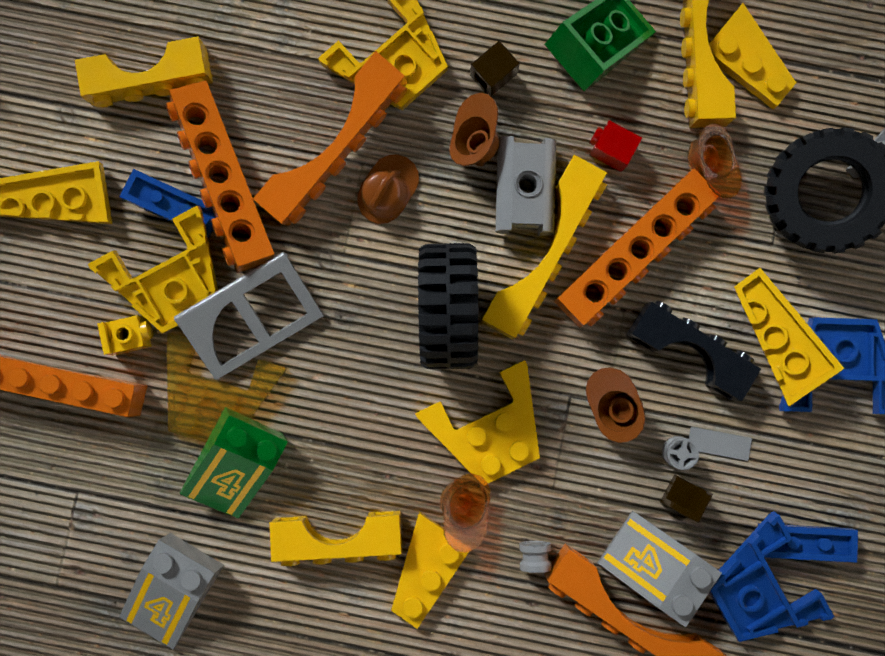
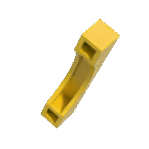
M683 0V8L680 13V26L685 30V38L681 45L682 57L686 58L683 86L688 90L684 114L686 118H689V128L726 127L736 118L735 88L716 63L708 41L706 19L709 0Z
M573 155L555 187L557 224L554 238L547 254L527 277L513 286L496 293L481 320L482 323L511 339H515L518 334L524 336L532 322L531 319L527 318L533 307L539 309L547 295V292L543 291L548 280L552 282L555 280L562 268V265L558 263L563 252L568 255L577 240L573 236L577 226L579 225L583 228L592 213L591 210L587 209L592 199L598 201L603 194L607 184L602 181L607 172Z

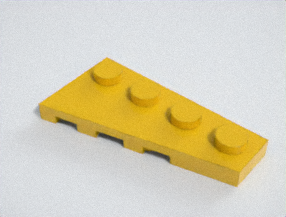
M96 161L0 178V217L113 224L103 164Z
M758 268L734 286L788 406H791L845 369L761 268Z

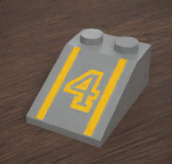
M634 511L629 514L597 562L684 627H687L722 574L718 569Z
M169 533L158 540L141 568L119 618L174 650L224 564Z

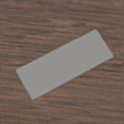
M697 427L690 428L689 440H692L697 445L699 452L745 461L749 460L752 438Z

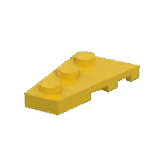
M742 3L709 45L719 68L773 110L794 87L796 81L744 3Z

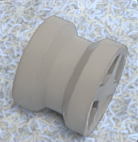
M673 436L664 443L662 456L669 465L680 470H688L698 462L699 449L692 440L681 436Z
M524 541L519 543V550L523 553V560L520 562L521 571L543 573L552 570V563L548 560V553L551 551L550 542Z

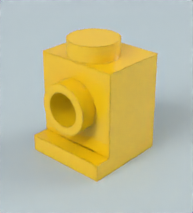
M135 315L110 322L97 323L104 355L116 356L152 347L150 339L153 338V329L150 322L146 321V318L143 316ZM125 328L129 332L127 339L124 338L123 329Z

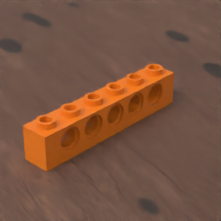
M207 81L169 90L170 102L166 103L167 111L172 122L178 121L181 131H178L177 135L182 149H188L192 160L188 161L194 179L200 178L204 189L199 191L205 208L212 207L216 218L211 219V223L216 236H222L226 247L222 248L227 265H234L236 273L262 265L272 259L275 254ZM192 117H199L204 122L200 125H193L188 120ZM204 145H210L216 151L211 154H204L199 148ZM220 173L227 180L223 183H215L210 177L213 174ZM225 202H233L239 209L235 212H226L222 209L221 205ZM243 230L249 234L250 238L245 242H239L233 238L232 234L235 231Z
M695 168L692 169L567 287L554 302L579 328L585 324H588L590 327L593 326L604 315L601 309L609 302L612 305L616 304L627 293L623 288L630 281H633L634 284L638 283L649 272L646 266L652 260H655L657 263L661 261L671 251L668 245L676 238L679 241L683 240L694 229L690 224L697 217L701 220L706 218L716 208L713 202L721 195ZM677 202H683L687 205L688 215L679 213ZM655 223H661L665 226V237L656 234L654 230ZM633 244H639L643 247V259L636 258L632 254L631 248ZM610 265L620 267L622 270L621 280L611 278L609 275ZM588 286H594L599 290L600 299L598 302H592L587 298L586 289Z

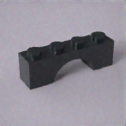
M656 301V303L649 302L644 304L625 336L651 352L660 351L671 343H682L690 346L701 356L706 369L705 385L731 401H743L761 371V368L753 364L754 359L751 356L738 350L736 353L725 347L727 342L714 334L707 336L699 331L700 326L696 322L685 317L681 320L671 314L673 309L665 303Z

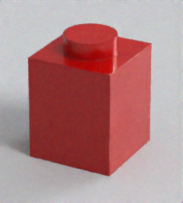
M609 120L603 129L597 127L589 144L594 147L589 156L622 172L628 166L642 137Z

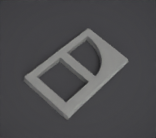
M283 251L174 316V320L214 379L218 380L320 319L324 314L290 262L288 254ZM282 272L307 314L270 335L244 294ZM233 302L259 343L222 364L214 346V325L221 310L227 304Z

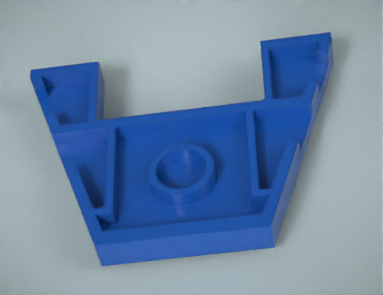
M809 318L807 324L845 368L829 380L872 381L873 414H885V341L878 320ZM812 391L791 406H788L783 395L779 411L812 412Z
M775 511L768 514L719 569L722 574L709 592L733 636L739 642L778 633L779 628L795 625L798 628L808 625V621L816 619L827 621L834 618L824 596L817 589L812 590L791 604L786 599L764 558L765 555L792 540L782 518Z

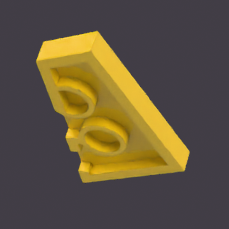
M420 511L391 608L393 613L416 629H418L471 550V546Z

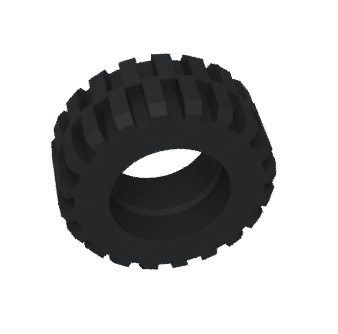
M845 127L822 129L809 133L789 144L776 157L775 163L769 169L766 176L768 179L766 186H764L765 207L772 219V224L789 241L802 248L819 253H843L846 249H857L864 246V242L870 238H877L882 233L880 229L885 224V145L882 142L877 143L874 141V136L866 132L859 133L852 128ZM827 160H838L852 166L859 174L862 184L861 198L856 208L848 216L836 221H820L811 217L802 208L798 197L799 184L804 174L814 165Z
M470 243L425 244L419 248V352L421 366L426 369H471L478 363L476 247Z

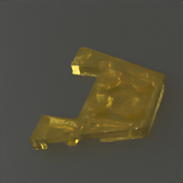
M168 332V431L206 443L225 407L253 419L254 414L271 394L270 392L279 379L286 373L287 367L258 359L250 387L247 390L191 373L190 366L195 349L187 337Z

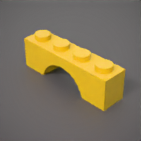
M199 36L167 42L162 59L151 69L139 73H131L119 69L106 54L74 60L81 97L92 106L99 108L112 106L113 102L122 100L137 102L142 100L143 96L154 94L157 96H168L171 89L205 80L208 84L213 83L207 48Z
M400 510L369 512L363 527L354 535L344 539H330L319 534L312 527L307 516L276 517L269 522L271 562L281 561V566L299 565L300 560H313V564L317 565L328 564L332 562L333 558H345V562L355 563L363 561L364 557L376 556L379 561H389L396 559V555H401Z

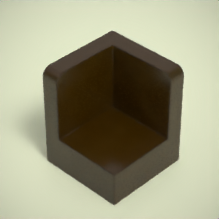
M498 41L471 64L470 76L486 94L492 96L517 75L520 63Z
M674 475L660 503L699 523L713 494Z

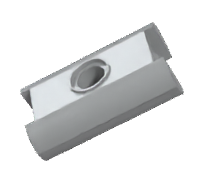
M514 136L500 137L497 154L495 232L508 234L512 228L538 229V236L553 235L556 140L544 138L541 144L514 143ZM526 180L530 182L533 192H523L519 187V181Z

